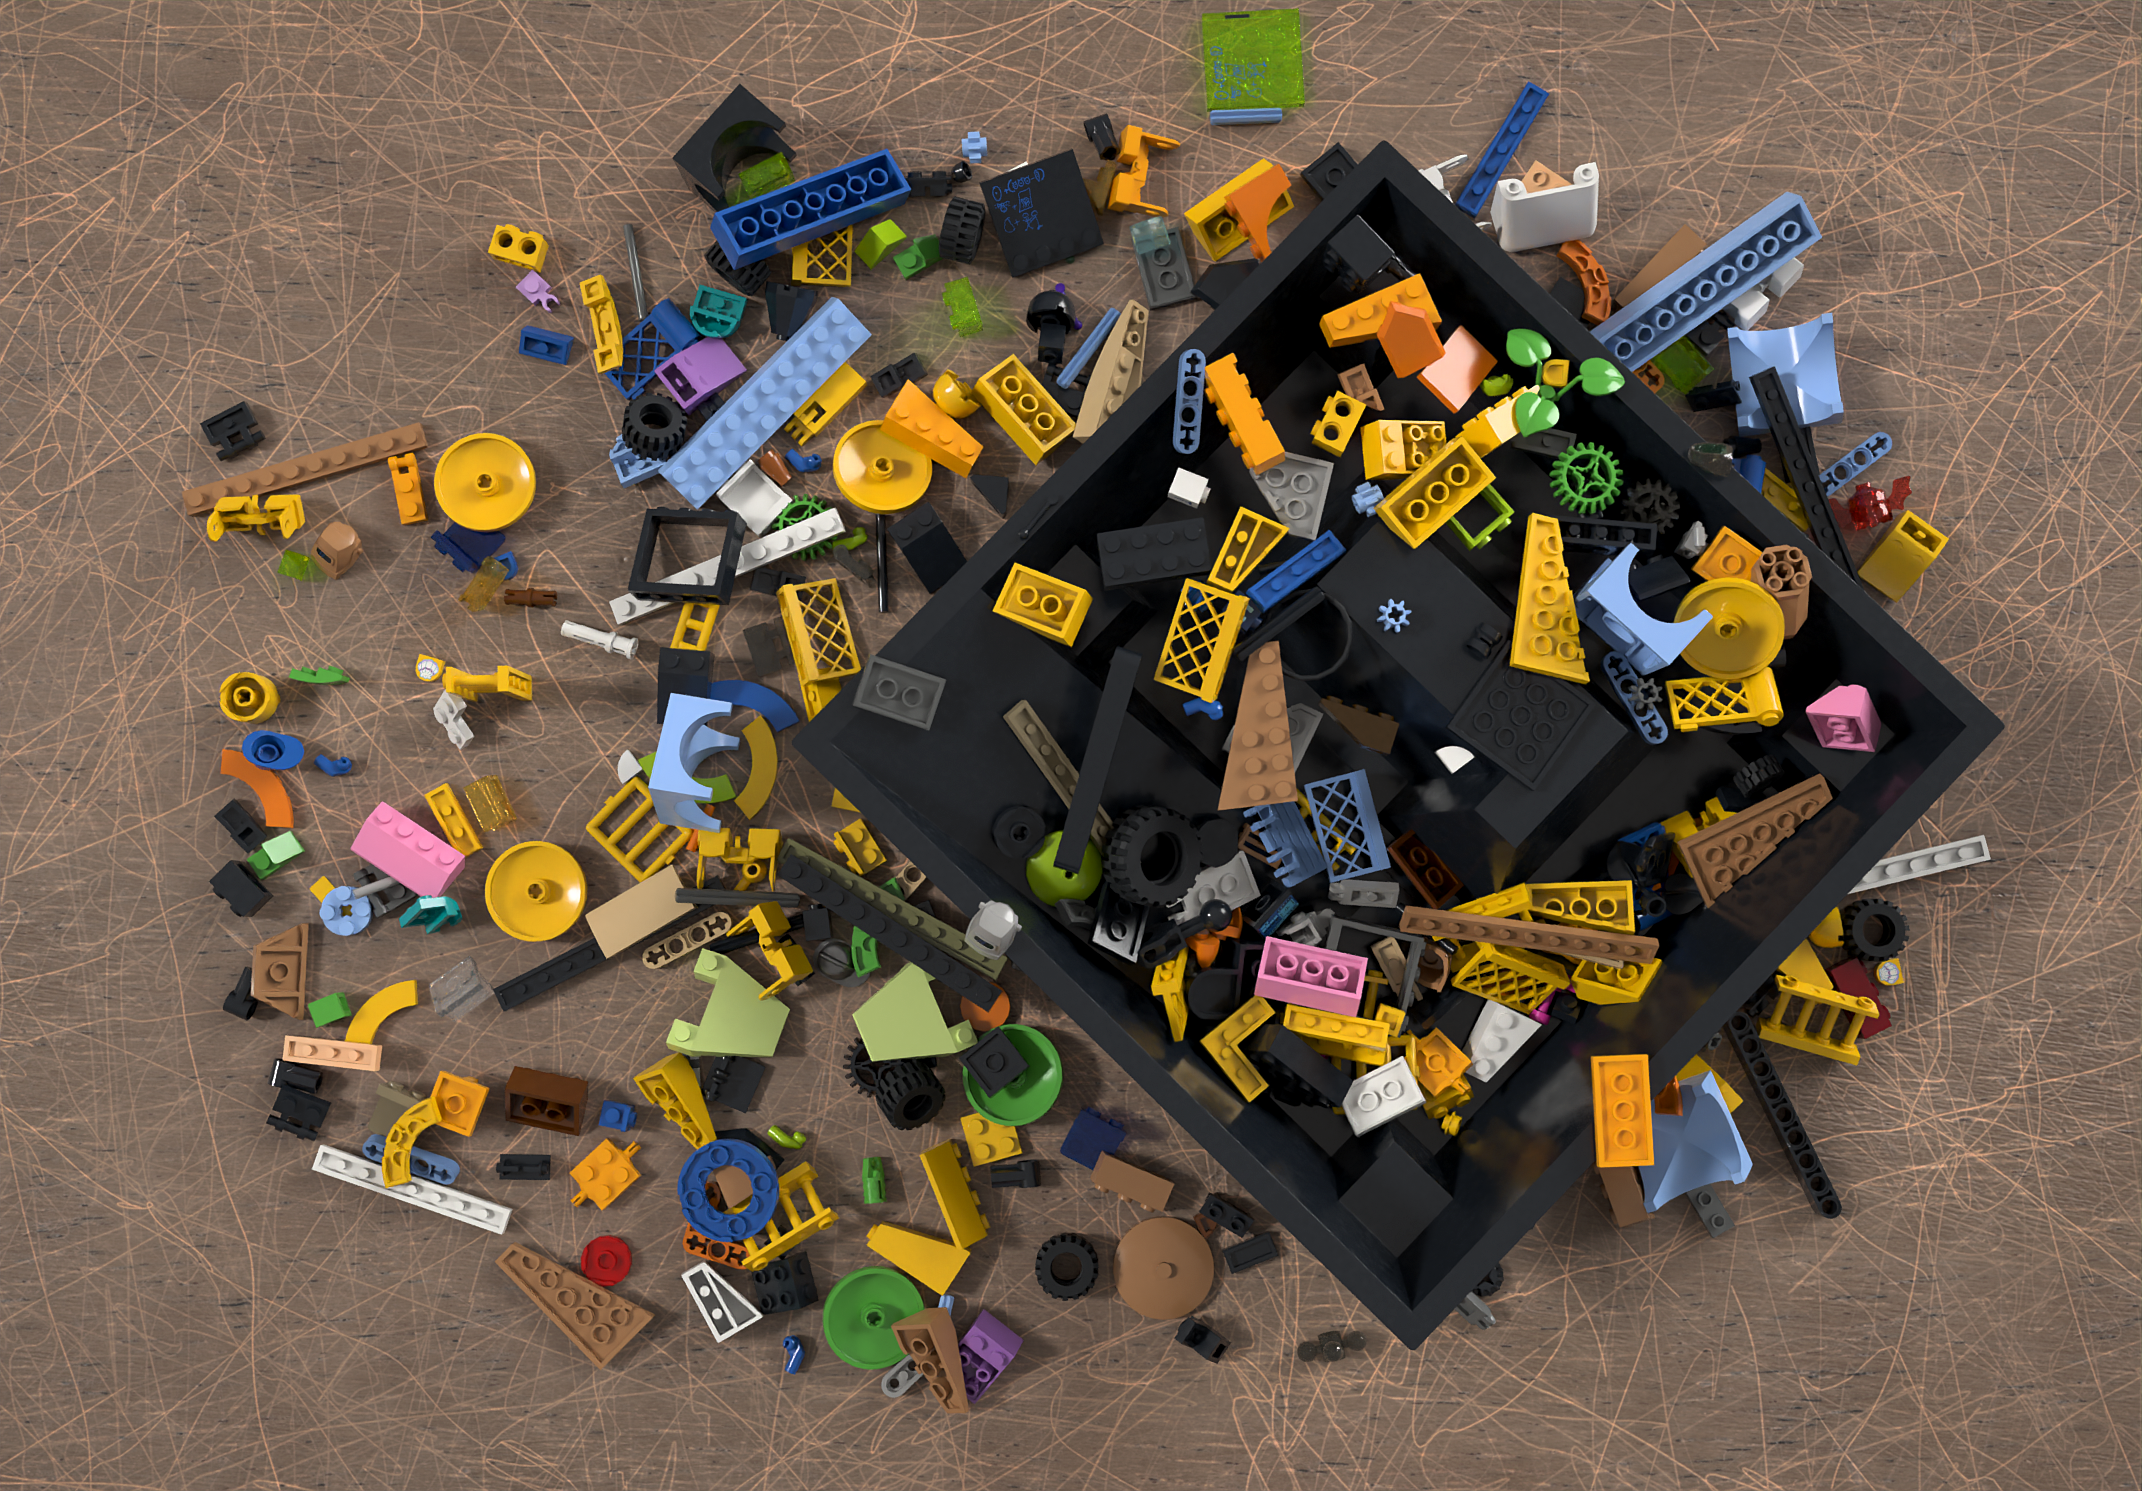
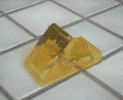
M1107 160L1105 168L1100 167L1097 177L1098 182L1083 178L1090 202L1097 214L1103 216L1112 181L1116 173L1117 162Z

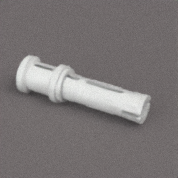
M565 620L561 629L562 636L603 647L607 653L616 652L626 655L627 659L630 660L633 659L637 651L638 638L633 637L629 639L619 636L618 632L615 631L606 633Z

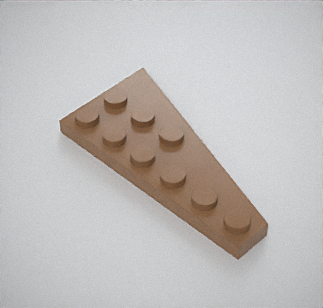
M1279 641L1267 642L1249 655L1217 810L1298 801Z
M1821 774L1813 776L1677 842L1702 899L1708 908L1715 903L1714 899L1723 891H1729L1733 887L1732 883L1743 874L1747 875L1777 848L1775 845L1784 837L1789 838L1801 822L1805 819L1809 820L1833 799L1827 783Z
M517 1242L511 1244L495 1261L600 1370L655 1316V1314Z

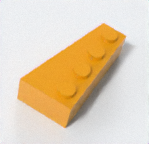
M1420 273L1323 315L1319 325L1329 347L1377 339L1376 334L1380 325L1383 324L1390 301L1412 308L1425 309L1434 329L1437 330L1442 320Z
M1231 353L1204 367L1206 379L1204 393L1210 404H1216L1218 408L1216 413L1223 426L1227 424L1231 430L1229 436L1234 446H1240L1244 454L1241 456L1244 464L1248 469L1252 468L1257 476L1284 462L1285 451L1269 420H1262L1264 413L1257 398L1251 399L1249 382L1244 373L1239 375L1236 371V363L1238 361L1234 353Z
M909 379L887 412L880 429L964 478L968 477L983 449L979 442Z

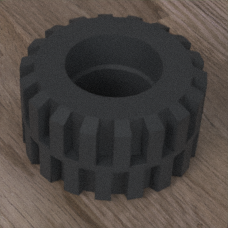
M956 196L953 197L946 210L939 240L940 257L971 264L976 256L984 227L986 210L983 203Z
M717 240L704 255L707 263L715 272L738 291L748 296H753L771 275V271L763 259L734 270Z
M646 393V396H637L636 400L632 399L629 402V406H626L624 412L622 439L625 441V446L628 449L632 448L634 455L640 454L641 458L646 459L648 457L651 458V461H657V458L665 460L668 458V455L672 457L682 447L687 424L685 411L680 409V404L677 401L673 402L669 396L666 398L662 397L660 393H657V395ZM655 424L663 429H651L645 425Z
M1862 899L1853 902V906H1847L1844 909L1846 914L1840 915L1843 935L1838 936V940L1844 941L1842 947L1844 950H1849L1848 954L1852 957H1858V960L1888 961L1889 958H1895L1899 955L1897 951H1903L1906 947L1902 943L1909 939V936L1905 935V931H1910L1909 925L1904 924V921L1908 919L1906 915L1899 914L1902 910L1898 906H1893L1892 902L1883 901V899ZM1871 915L1876 916L1883 926L1882 938L1875 945L1868 943L1863 935L1864 922Z
M915 1061L912 1064L910 1062L904 1063L903 1066L895 1067V1070L892 1072L889 1071L886 1077L880 1081V1086L877 1087V1095L875 1096L877 1104L894 1128L897 1127L898 1130L906 1128L907 1131L915 1127L920 1128L923 1124L929 1123L933 1117L939 1114L938 1111L944 1106L942 1102L946 1099L945 1090L930 1067L925 1063L920 1064Z
M1066 1232L1060 1233L1059 1236L1054 1235L1050 1237V1240L1042 1244L1041 1249L1037 1253L1035 1263L1037 1281L1043 1287V1291L1046 1294L1050 1293L1054 1299L1062 1298V1301H1068V1299L1073 1298V1300H1077L1079 1296H1085L1088 1290L1095 1285L1099 1268L1098 1257L1094 1247L1084 1237L1080 1238L1075 1233L1069 1235ZM1068 1252L1078 1256L1082 1263V1270L1079 1276L1072 1280H1062L1056 1277L1052 1271V1262L1057 1255Z

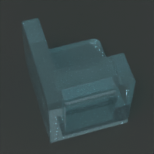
M1162 216L1129 226L1139 255L1170 245Z

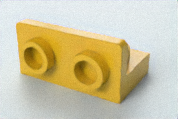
M861 819L834 833L836 840L833 843L840 854L846 853L849 861L846 863L852 873H858L862 877L887 861Z

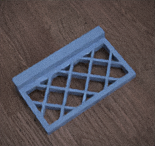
M1365 769L1304 785L1323 859L1328 867L1326 870L1330 883L1391 867ZM1349 779L1351 791L1345 797L1335 791V788L1339 781ZM1334 783L1332 788L1326 786V784ZM1321 786L1330 791L1323 804L1313 798L1311 788ZM1332 793L1345 800L1338 813L1325 806ZM1352 794L1354 796L1355 802L1350 800ZM1347 803L1357 807L1358 815L1354 822L1341 815ZM1315 804H1317L1318 806H1320V809H1319L1318 812H1317V809H1316V805H1315ZM1323 809L1336 816L1329 828L1321 824L1319 820V815ZM1339 818L1351 824L1345 837L1332 830ZM1359 819H1360V822H1361V826H1359L1358 824H1356ZM1354 827L1361 830L1365 837L1360 846L1348 840ZM1322 829L1327 831L1325 836L1323 835ZM1330 833L1343 840L1336 853L1326 847L1325 841ZM1345 842L1358 849L1351 862L1338 855ZM1365 844L1367 845L1368 851L1363 849ZM1360 852L1370 856L1372 867L1362 869L1354 864ZM1328 853H1330L1331 855H1333V858H1332L1331 861H1330V858H1329V854H1328ZM1336 858L1349 866L1344 874L1334 877L1332 865ZM1352 867L1358 870L1349 873Z

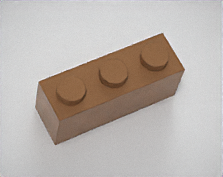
M1103 1150L1090 1177L1092 1182L1095 1183L1094 1187L1105 1193H1108L1109 1190L1118 1193V1198L1129 1203L1132 1202V1199L1141 1203V1208L1153 1213L1155 1209L1163 1212L1174 1186V1183L1169 1178Z

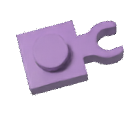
M533 269L516 286L535 306L541 301L542 306L549 313H552V310L548 307L550 301H555L560 305L559 300L554 295L547 294L552 289L551 286Z

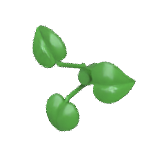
M1514 329L1507 334L1506 351L1510 359L1523 367H1530L1535 363L1537 365L1536 385L1540 387L1538 393L1526 392L1517 399L1515 406L1517 423L1523 437L1548 430L1557 423L1559 411L1554 401H1559L1560 397L1577 382L1582 381L1583 390L1595 396L1614 393L1622 388L1625 383L1624 377L1610 362L1601 358H1590L1581 364V375L1575 377L1562 390L1555 393L1553 387L1549 385L1541 386V360L1549 358L1551 354V347L1548 341L1541 334L1528 329Z

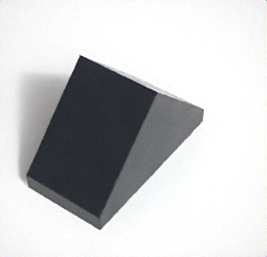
M973 474L970 477L971 483L1001 518H1005L1007 516L1009 477Z

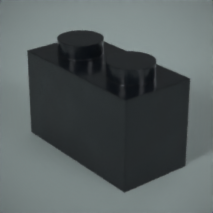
M230 860L209 881L214 886L213 892L221 899H226L231 904L230 909L239 917H253L273 897L266 887L240 861Z

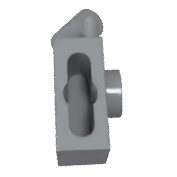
M1701 522L1693 523L1690 530L1683 535L1675 553L1688 560L1695 555L1700 557L1708 544L1705 542L1708 535L1705 534V528L1702 527Z

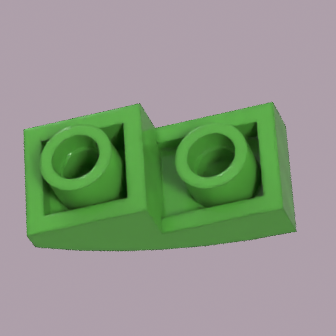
M330 665L328 670L319 667L318 671L303 666L301 671L292 668L289 678L316 685H339L348 683L350 680L349 677L342 675L344 670Z

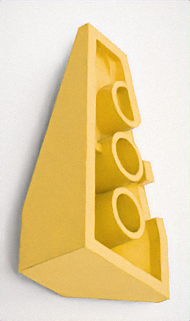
M678 1052L666 1056L633 1078L647 1100L652 1105L656 1102L666 1112L663 1116L668 1121L671 1119L681 1127V1134L697 1150L705 1144L717 1140L695 1072L689 1065L688 1059L682 1053Z

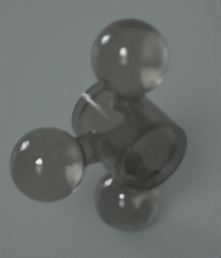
M1329 1331L1318 1335L1319 1345H1314L1308 1341L1302 1342L1297 1348V1355L1303 1362H1311L1316 1358L1317 1354L1322 1353L1324 1362H1337L1346 1357L1344 1348L1349 1347L1353 1351H1361L1365 1348L1367 1339L1361 1331L1350 1332L1346 1339L1341 1338L1340 1331Z

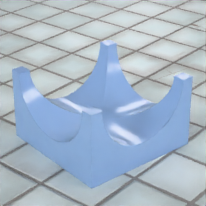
M1832 313L1821 314L1819 318L1805 324L1777 330L1745 331L1738 327L1727 328L1732 378L1740 383V391H1737L1742 400V403L1736 404L1739 437L1771 433L1749 377L1773 366L1777 370L1799 428L1842 423L1844 411L1837 377Z
M1630 543L1613 561L1607 558L1573 595L1577 618L1615 652L1622 653L1629 664L1644 676L1670 665L1713 616L1704 609L1688 621L1665 623L1646 615L1636 605L1629 590L1628 573L1630 564L1639 551L1638 548Z
M671 693L648 786L660 824L720 833L721 820L708 816L694 802V800L711 801L713 789L695 782L692 779V775L697 766L708 756L724 750L739 749V737L717 732L704 725V723L715 717L731 716L732 703Z
M1711 1070L1678 1081L1682 1094L1683 1116L1658 1115L1655 1113L1654 1099L1651 1101L1654 1165L1638 1166L1644 1185L1645 1200L1643 1204L1647 1213L1658 1210L1659 1207L1669 1200L1687 1191L1710 1183L1731 1180L1734 1184L1745 1182L1753 1163Z

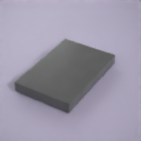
M1179 227L1131 239L1150 311L1197 299V297L1190 293L1195 285Z
M869 654L852 705L930 730L946 679Z

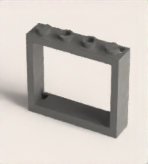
M1331 914L1323 949L1336 951L1342 926L1411 942L1395 1007L1406 1013L1407 1007H1411L1414 1001L1415 992H1412L1413 982H1418L1421 968L1417 967L1419 958L1424 957L1426 952V942H1423V936ZM1356 1015L1357 1018L1368 1019V1020H1373V1021H1374V1019H1369V1018H1365V1017H1361V1016H1357V1015ZM1404 1016L1398 1034L1399 1038L1401 1032L1405 1031L1406 1025H1408V1016Z

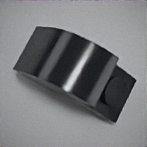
M1192 1315L1180 1324L1178 1333L1174 1338L1182 1345L1194 1349L1206 1360L1218 1364L1231 1344L1219 1332Z

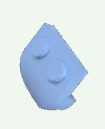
M622 434L616 438L617 443L613 450L610 449L609 454L623 488L659 474L658 470L667 462L666 459L657 458V461H651V458L648 457L646 459L641 458L640 454L634 455L632 448L628 449L625 446Z

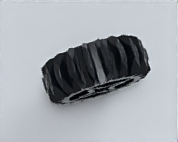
M856 1037L854 1041L858 1047L856 1048L853 1045L847 1047L849 1051L853 1052V1055H844V1059L851 1060V1064H844L843 1069H851V1073L845 1075L846 1079L855 1078V1081L850 1086L853 1088L860 1084L861 1087L858 1089V1093L862 1094L866 1088L868 1089L867 1097L871 1098L873 1091H876L877 1087L880 1086L883 1071L886 1068L903 1066L904 1063H911V1060L883 1061V1063L890 1064L881 1066L878 1072L874 1070L875 1067L872 1068L871 1065L866 1066V1064L872 1063L871 1058L866 1061L857 1062L859 1053L865 1047V1044L860 1038ZM858 1069L870 1071L875 1084L865 1081L859 1074Z

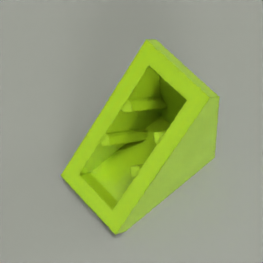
M889 219L871 227L854 252L872 270L898 247L907 236Z

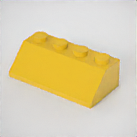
M1264 158L1184 213L1192 232L1215 262L1248 239L1240 234L1237 228L1239 223L1234 215L1231 216L1224 205L1226 200L1224 197L1273 166ZM1287 189L1274 203L1267 225L1294 207Z
M1014 354L979 378L971 391L973 396L1035 465L1051 455L1074 433L1076 423Z
M1462 436L1456 437L1442 447L1373 509L1394 533L1415 549L1496 477Z
M948 1139L922 1150L920 1158L957 1251H960L988 1235L987 1229L991 1227L986 1214L981 1215L977 1206L981 1204L977 1191H971L968 1182L972 1180L966 1166L962 1168L959 1158L962 1157L960 1148L957 1143L953 1144L951 1139Z

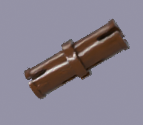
M527 588V590H505V594H508V596H504L506 605H526L528 608H533L535 605L555 607L557 604L554 601L557 600V592L555 590L537 591L534 588Z

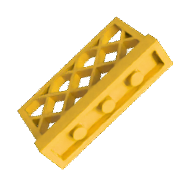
M853 224L847 226V229L842 234H839L837 231L832 232L837 238L828 246L820 237L816 238L818 243L824 248L816 257L808 250V244L813 240L792 247L791 286L807 284L851 287ZM846 234H847V242H846V241L844 240V238H843ZM839 240L847 248L846 253L840 259L830 249ZM826 252L836 261L827 270L818 261ZM807 256H809V258L811 259V261L808 264ZM813 263L823 272L818 278H807V269ZM840 265L846 272V280H836L830 272Z
M836 578L794 586L793 584L783 585L776 592L801 686H809L815 682L857 674L861 667ZM821 587H831L833 596L830 601L818 594ZM797 591H805L812 596L807 605L798 600ZM815 598L826 605L822 615L810 608ZM829 608L838 613L839 620L837 624L825 618ZM807 612L818 619L813 629L804 622V616ZM821 622L833 629L828 638L816 631ZM836 631L845 637L846 643L843 648L831 641ZM813 636L825 643L820 652L811 647L810 641ZM828 645L839 652L835 662L823 655ZM842 655L851 660L853 669L846 670L838 665ZM819 660L831 666L828 674L819 675L817 669Z
M1187 578L1154 680L1202 697L1201 700L1210 703L1215 701L1218 697L1250 598L1242 595L1236 596ZM1190 587L1199 589L1205 600L1192 606L1188 598ZM1207 593L1213 594L1214 596L1209 598ZM1217 597L1230 600L1227 610L1217 615L1211 600ZM1186 603L1188 609L1183 610L1184 605ZM1207 603L1213 618L1201 623L1194 609ZM1190 611L1196 626L1184 631L1179 620L1182 614ZM1224 616L1223 622L1221 623L1219 618ZM1215 620L1220 631L1217 637L1209 640L1203 625ZM1178 628L1180 634L1175 636L1176 630ZM1198 628L1205 643L1192 648L1186 634ZM1182 636L1188 651L1176 656L1171 645L1173 640ZM1216 641L1215 647L1213 648L1211 643ZM1207 645L1212 656L1209 662L1201 665L1194 651ZM1190 653L1197 668L1184 673L1178 659ZM1170 654L1172 659L1167 661L1168 655ZM1174 662L1180 676L1174 679L1162 676L1165 665ZM1206 666H1208L1207 671H1206V674H1205L1203 668L1206 667ZM1199 671L1203 679L1201 689L1191 686L1186 676Z
M1481 942L1482 949L1451 979L1452 986L1526 1014H1530L1557 987L1564 990L1571 984L1563 964L1519 947ZM1485 958L1488 961L1492 962L1490 964L1478 966ZM1502 968H1509V969H1511V971H1507V972H1503V973H1499V974H1498V969H1502ZM1494 971V975L1480 978L1481 973ZM1476 975L1474 980L1463 981L1466 977ZM1527 975L1531 977L1517 981L1519 976ZM1513 978V982L1499 985V981ZM1494 982L1496 985L1495 987H1490L1486 989L1481 987L1482 985ZM1548 983L1544 987L1536 988V984ZM1532 985L1531 990L1523 992L1518 991L1519 988ZM1515 991V994L1501 995L1502 992ZM1533 997L1528 1004L1520 1002V1000Z
M1189 946L1177 952L1169 961L1156 966L1151 985L1153 996L1163 994L1174 1042L1182 1041L1189 1012L1184 998V991L1188 982L1185 965Z

